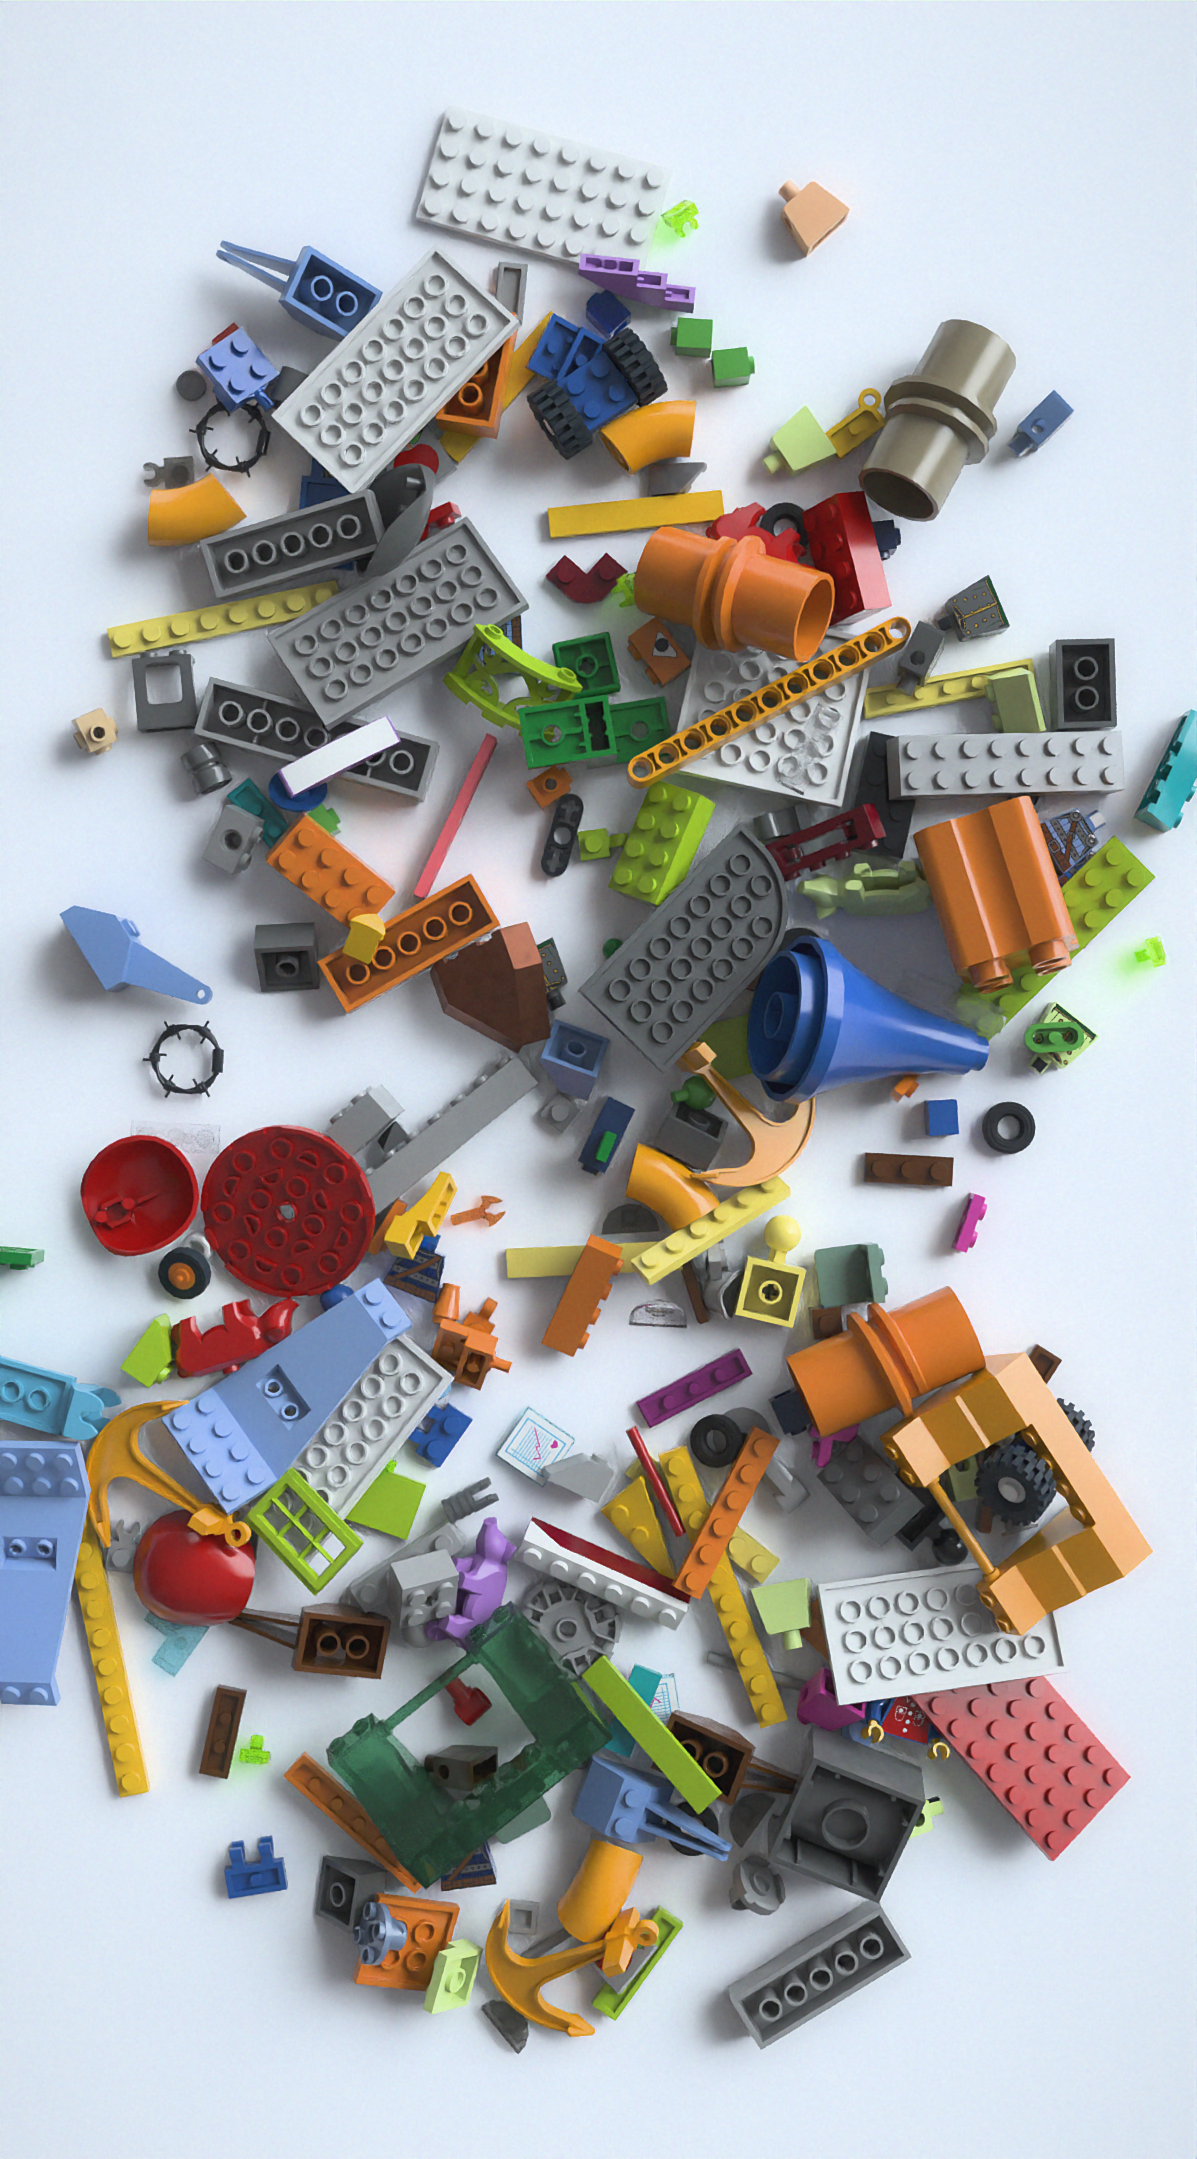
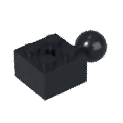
M898 1469V1471L896 1472V1474H897V1475L899 1476V1478L903 1481V1479L901 1478V1476H900V1474H899L900 1469ZM906 1484L925 1506L895 1536L911 1552L927 1536L932 1541V1553L938 1562L946 1566H955L962 1563L966 1559L969 1550L954 1528L944 1529L939 1524L946 1515L930 1490L924 1487H911Z

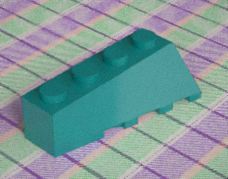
M1190 709L1183 714L1133 818L1163 833L1170 831L1172 827L1175 829L1178 827L1184 815L1181 809L1185 801L1190 802L1197 788L1194 786L1197 778V711Z

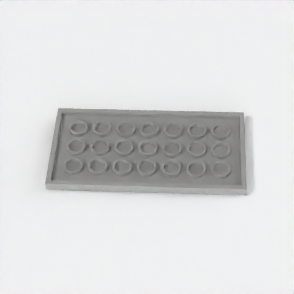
M466 516L416 546L397 568L382 576L361 579L269 634L267 638L329 731L466 648L474 634L473 627L475 624L486 626L493 624L500 627L527 611L530 607L523 594Z

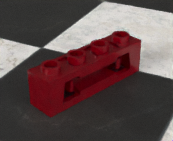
M871 803L767 844L765 848L776 861L784 881L788 882L801 877L800 871L809 868L810 872L826 867L825 861L831 858H835L836 862L853 856L851 850L860 847L862 852L879 845L877 840L886 837V833L875 804ZM854 820V824L847 826V822ZM840 829H843L846 838L858 836L855 840L840 841L806 856L801 846L791 849L787 848L793 844L795 846L806 844ZM799 858L800 862L795 863L794 860Z

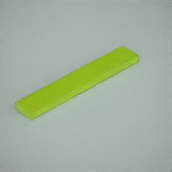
M605 1655L601 1656L581 1675L698 1814L702 1813L722 1794L719 1788Z

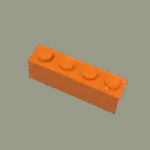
M590 1234L546 1329L542 1344L571 1357H574L578 1348L584 1349L590 1335L585 1331L589 1324L595 1325L601 1309L597 1308L600 1299L607 1300L613 1286L608 1282L612 1274L618 1276L624 1260L620 1258L623 1250L622 1247Z

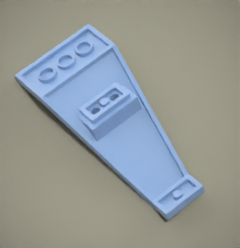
M377 1278L241 1367L240 1370L235 1371L193 1398L188 1404L181 1406L162 1418V1423L225 1514L229 1516L270 1489L288 1471L385 1346L410 1330L413 1323L380 1279ZM271 1386H276L279 1391L271 1393L268 1389ZM292 1409L296 1413L294 1416H287L285 1411Z
M0 1440L1 1704L57 1706L61 1699L55 1672L91 1493L79 1442Z

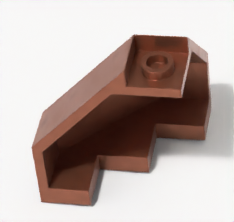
M528 921L492 932L491 939L484 942L475 941L458 950V956L455 959L447 960L443 958L435 962L429 972L444 1014L517 1054L524 1045L551 1038L543 963Z

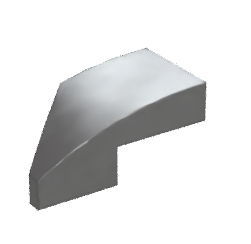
M686 462L649 466L650 496L682 494L683 491L688 493L692 488V483L700 473H704L707 470V464L705 462Z

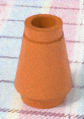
M443 1283V1287L430 1315H433L432 1323L441 1325L442 1319L452 1322L459 1321L460 1286Z

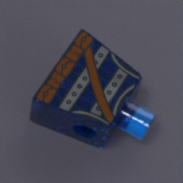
M437 1233L435 1238L424 1236L413 1260L397 1257L383 1283L435 1304L447 1256L435 1251L441 1235Z
M468 1816L454 1818V1833L446 1834L443 1837L441 1892L497 1884V1868L485 1830L472 1831L470 1817Z

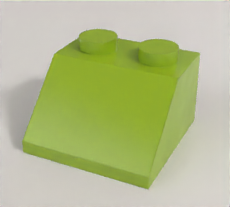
M164 1313L153 1320L120 1367L148 1388L156 1383L161 1385L175 1369V1366L172 1365L176 1352L171 1335L170 1316Z

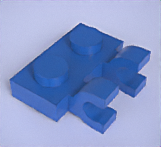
M449 1402L444 1409L435 1403L426 1414L428 1417L436 1420L427 1433L417 1426L408 1437L411 1441L419 1444L415 1452L438 1468L444 1463L473 1421L472 1417Z
M272 1835L260 1838L261 1844H258L260 1861L246 1863L244 1840L231 1843L232 1848L229 1849V1855L232 1865L225 1866L224 1869L229 1899L287 1890L288 1880L284 1857H274Z

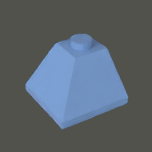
M555 1019L550 1032L551 1038H548L540 1063L561 1092L588 1101L610 1039Z

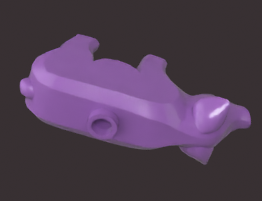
M496 1517L484 1519L476 1538V1552L473 1555L465 1558H457L455 1556L452 1558L459 1573L455 1614H447L445 1618H441L437 1622L429 1621L425 1628V1633L428 1637L436 1641L450 1639L456 1643L457 1647H461L467 1652L474 1651L480 1647L490 1633L497 1612L501 1608L508 1578L507 1562L512 1558L517 1549L499 1531Z

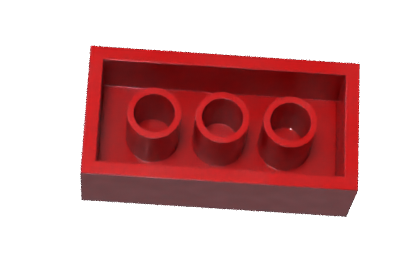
M865 492L836 493L802 512L803 524L806 529L814 566L819 571L828 573L834 580V607L829 627L857 623L891 607L892 603Z

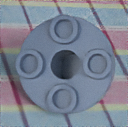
M366 1902L360 1924L354 1928L353 1943L358 1945L362 1963L364 1965L377 1966L384 1960L388 1950L399 1951L406 1943L407 1928L405 1923L391 1917L389 1909L384 1903Z

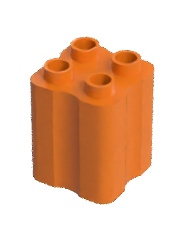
M1030 796L1013 798L973 814L924 828L913 835L955 973L961 976L965 984L973 983L974 987H978L980 994H988L1013 985L1012 970L1032 964V968H1035L1037 976H1043L1061 971L1072 965L1069 952L1078 949L1079 944Z

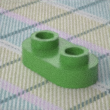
M1069 1021L1032 1024L1026 1028L1023 1034L1025 1047L1034 1053L1073 1051L1078 1049L1084 1040L1082 1028L1077 1023ZM1065 1031L1071 1033L1072 1038L1069 1042H1065L1062 1038ZM1035 1033H1040L1042 1036V1041L1039 1044L1033 1041Z

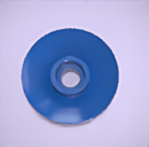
M276 773L269 782L268 791L270 799L279 808L289 812L302 813V811L308 812L321 805L326 799L328 788L327 783H323L290 798L278 773Z

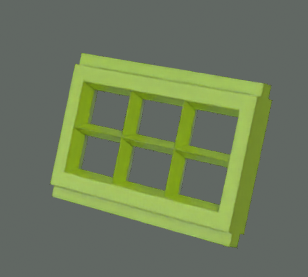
M293 1467L283 1474L244 1518L245 1522L314 1596L324 1589L364 1544ZM288 1487L304 1503L294 1515L278 1500V1497ZM273 1503L289 1519L279 1532L263 1516ZM308 1508L325 1525L315 1537L298 1521ZM293 1525L309 1541L308 1545L299 1554L282 1537ZM328 1531L345 1547L335 1559L318 1543ZM313 1547L330 1563L320 1575L303 1559Z

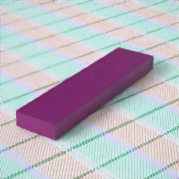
M738 1347L636 1401V1404L649 1428H652L749 1377L753 1373Z

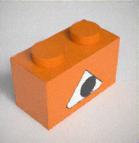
M654 617L628 636L627 642L629 646L626 647L628 652L636 662L639 660L643 662L647 668L644 673L653 685L658 683L663 689L690 669L691 662L659 618Z

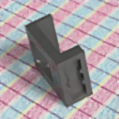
M186 650L169 651V656H157V653H142L140 658L132 659L138 730L143 734L195 729L199 716L197 714L193 671L195 658L191 654H187ZM179 665L182 686L181 701L150 704L147 696L145 668Z

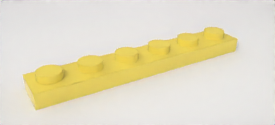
M779 1176L759 1184L747 1186L701 1218L681 1228L632 1259V1268L649 1286L791 1196V1188Z
M651 1456L674 1507L681 1518L660 1462ZM637 1457L625 1474L632 1480L643 1474L646 1479L645 1487L647 1492L658 1500ZM737 1525L725 1549L727 1555L763 1584L779 1564L780 1559Z

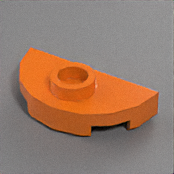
M904 1075L890 1092L893 1100L898 1103L904 1095L910 1098L919 1086L915 1081L920 1075Z

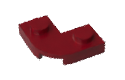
M607 552L587 574L570 558L564 555L545 578L572 602L591 604L598 601L601 602L607 598L625 578L628 571Z

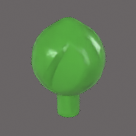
M701 1075L688 1078L683 1083L681 1090L670 1093L673 1103L684 1101L686 1105L696 1110L710 1107L717 1097Z

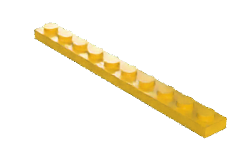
M686 1444L659 1453L658 1458L692 1545L710 1507ZM725 1550L707 1584V1588L758 1723L762 1729L788 1720V1714Z
M87 1509L76 1564L75 1580L119 1796L122 1798L149 1792L151 1787L101 1542Z

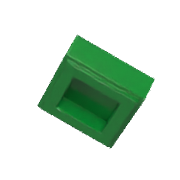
M605 1131L595 1154L597 1160L606 1163L617 1134Z

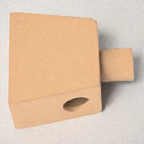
M790 179L778 191L779 195L787 202L782 208L780 218L805 257L812 253L848 218L850 209L815 181H811L800 190Z

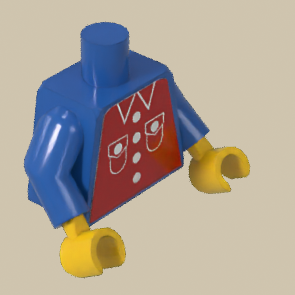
M907 1696L868 1702L866 1724L868 1726L864 1727L860 1732L863 1739L869 1738L872 1732L873 1744L881 1741L884 1734L927 1746L930 1742L932 1746L928 1749L927 1755L931 1760L937 1757L936 1749L940 1751L942 1761L948 1758L950 1750L942 1742L944 1738Z

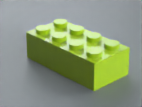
M663 781L650 785L607 887L624 897L657 908L686 878L716 804L702 794Z

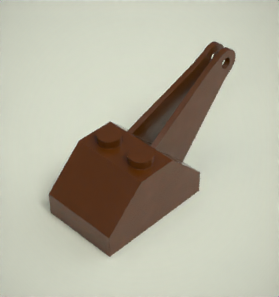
M320 1603L302 1607L300 1616L244 1607L240 1615L228 1621L229 1624L244 1628L294 1649L291 1667L294 1671L381 1679L391 1627V1620L388 1616L372 1611L365 1613L362 1608L352 1605ZM260 1621L297 1627L298 1630L297 1633H294Z
M679 1710L671 1713L666 1727L722 1792L716 1798L717 1800L732 1806L737 1799L740 1788L792 1794L799 1775L753 1756L756 1747L739 1732L708 1717ZM653 1761L650 1768L663 1773ZM751 1767L783 1780L750 1773L747 1770Z

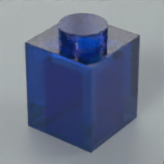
M606 289L601 294L599 292L593 294L586 303L587 320L607 340L624 330L631 323V312Z

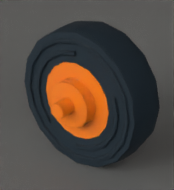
M177 1247L168 1252L161 1260L158 1269L159 1280L164 1289L173 1297L180 1299H193L202 1294L209 1285L212 1274L206 1258L197 1250L189 1247Z

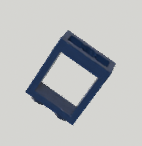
M609 1096L607 1097L578 1158V1161L582 1163L581 1169L597 1176L599 1171L605 1174L636 1109ZM605 1131H610L617 1134V1137L605 1163L597 1160L595 1154Z

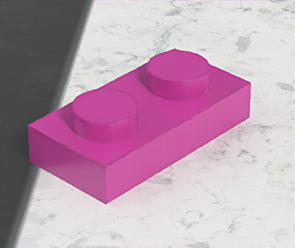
M970 1192L951 1248L967 1253L968 1248L974 1247L978 1232L974 1230L978 1220H983L987 1210V1204L984 1203L986 1197Z

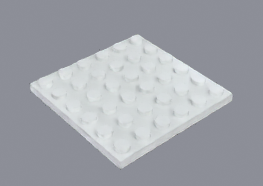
M827 629L817 651L805 662H797L750 646L744 651L731 653L725 649L712 651L706 649L696 640L676 734L841 646L858 635ZM864 644L867 651L874 652V644ZM838 658L842 665H852V661L849 658ZM871 666L675 773L841 809ZM816 670L813 672L817 679H827L823 671ZM796 684L787 686L788 690L793 694L802 692L801 688ZM762 699L764 706L768 708L776 706V702L773 699ZM738 712L736 714L737 718L742 722L751 720L750 715L746 712ZM715 725L710 728L711 732L717 736L725 734V730L721 726ZM694 739L684 742L685 746L691 750L700 747L699 743ZM672 756L670 758L669 763H672L674 761V758Z

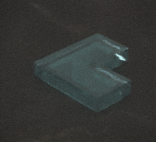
M149 1611L144 1620L167 1636L151 1661L175 1678L210 1627L172 1624L154 1616Z

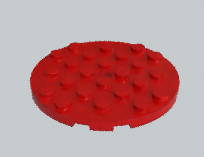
M270 1125L243 1134L217 1156L205 1177L202 1187L200 1210L203 1211L204 1232L212 1251L215 1250L225 1263L224 1267L234 1277L249 1287L265 1294L284 1298L305 1295L310 1297L330 1290L345 1280L358 1267L366 1255L373 1238L375 1204L364 1172L352 1156L350 1157L333 1139L309 1128L296 1125ZM290 1204L294 1210L295 1217L290 1219L284 1217L281 1213L282 1205Z

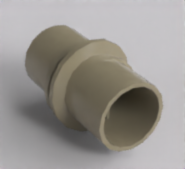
M950 319L941 322L913 374L892 382L884 395L886 414L883 422L885 427L858 475L860 487L878 506L907 520L918 522L932 521L940 513L964 465L978 464L985 458L989 451L988 441L997 431V420L992 412L1017 366L1016 355L1006 341L983 325L968 320Z

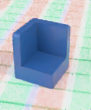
M956 1099L924 1100L925 1135L959 1134Z

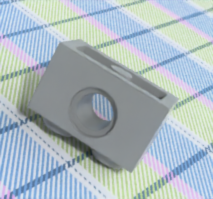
M225 805L201 858L230 874L245 871L251 863L252 855H250L254 844L257 845L263 837L264 829L262 827L265 820L237 805ZM234 833L238 834L241 839V844L238 848H235L231 843V837Z

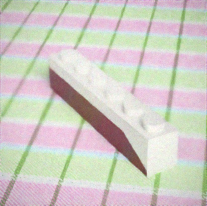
M533 1516L522 1536L514 1558L674 1631L677 1630L686 1614L691 1595L672 1586L673 1579Z

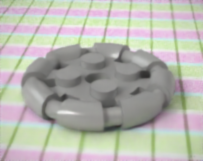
M553 1577L554 1580L544 1584L542 1581L536 1585L523 1599V1608L520 1613H517L515 1620L516 1640L523 1648L522 1655L525 1660L541 1674L545 1672L552 1675L553 1679L563 1681L582 1679L581 1675L601 1656L605 1655L609 1660L612 1658L614 1645L619 1643L621 1623L619 1613H615L612 1605L614 1603ZM558 1591L561 1599L551 1603L549 1594ZM578 1591L587 1594L585 1603L581 1599L575 1598ZM534 1610L542 1612L540 1621L532 1619L531 1616ZM602 1610L604 1618L596 1621L594 1613ZM565 1621H571L576 1625V1632L571 1636H565L559 1630L560 1625ZM596 1635L604 1638L602 1646L593 1644ZM539 1636L542 1644L534 1646L531 1638ZM552 1653L562 1657L558 1665L549 1661ZM585 1655L587 1661L577 1665L574 1658Z

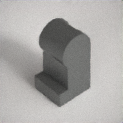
M806 802L753 818L757 838L760 842L787 837L812 826Z

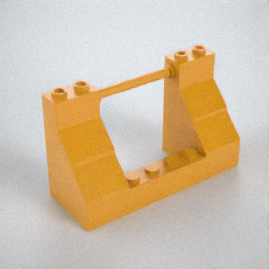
M1025 1352L985 1355V1368L944 1385L915 1408L912 1417L907 1419L904 1417L879 1437L884 1444V1452L899 1467V1474L903 1481L911 1487H924L930 1490L982 1570L983 1579L975 1586L980 1592L979 1597L982 1603L991 1609L997 1618L995 1622L999 1629L1006 1634L1018 1636L1026 1633L1046 1614L1124 1578L1153 1553L1146 1539ZM1021 1430L1023 1440L1033 1448L1038 1456L1037 1460L1039 1461L1042 1458L1046 1462L1044 1468L1046 1470L1051 1468L1053 1472L1051 1478L1055 1479L1057 1484L1055 1489L1066 1499L1069 1506L997 1567H993L939 1484L940 1478L938 1476L950 1466Z

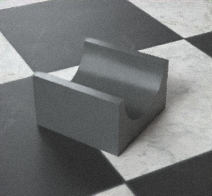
M812 1724L808 1733L802 1767L789 1801L780 1816L772 1814L769 1819L767 1859L879 1904L926 1803L922 1768Z

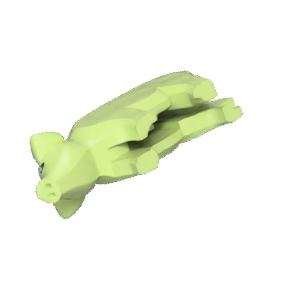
M901 861L898 864L899 872L893 869L872 871L867 863L856 864L854 872L842 879H834L826 874H817L816 879L802 880L797 886V893L807 896L816 905L818 919L834 914L837 908H842L849 914L857 916H886L920 913L933 903L925 873L914 861Z

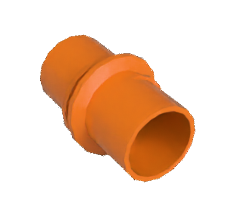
M670 526L660 527L652 534L645 545L634 579V599L636 607L642 613L694 629L697 641L706 649L712 651L725 649L728 652L737 653L744 651L750 646L797 662L808 661L815 654L824 639L834 607V580L828 573L766 555L764 542L755 535L744 536L738 543L736 539L722 536L717 541Z
M950 1286L940 1288L888 1312L878 1303L873 1302L867 1305V1321L857 1312L846 1314L847 1330L785 1357L797 1392L821 1440L895 1407L906 1419L912 1417L913 1399L986 1367L984 1354L971 1321Z

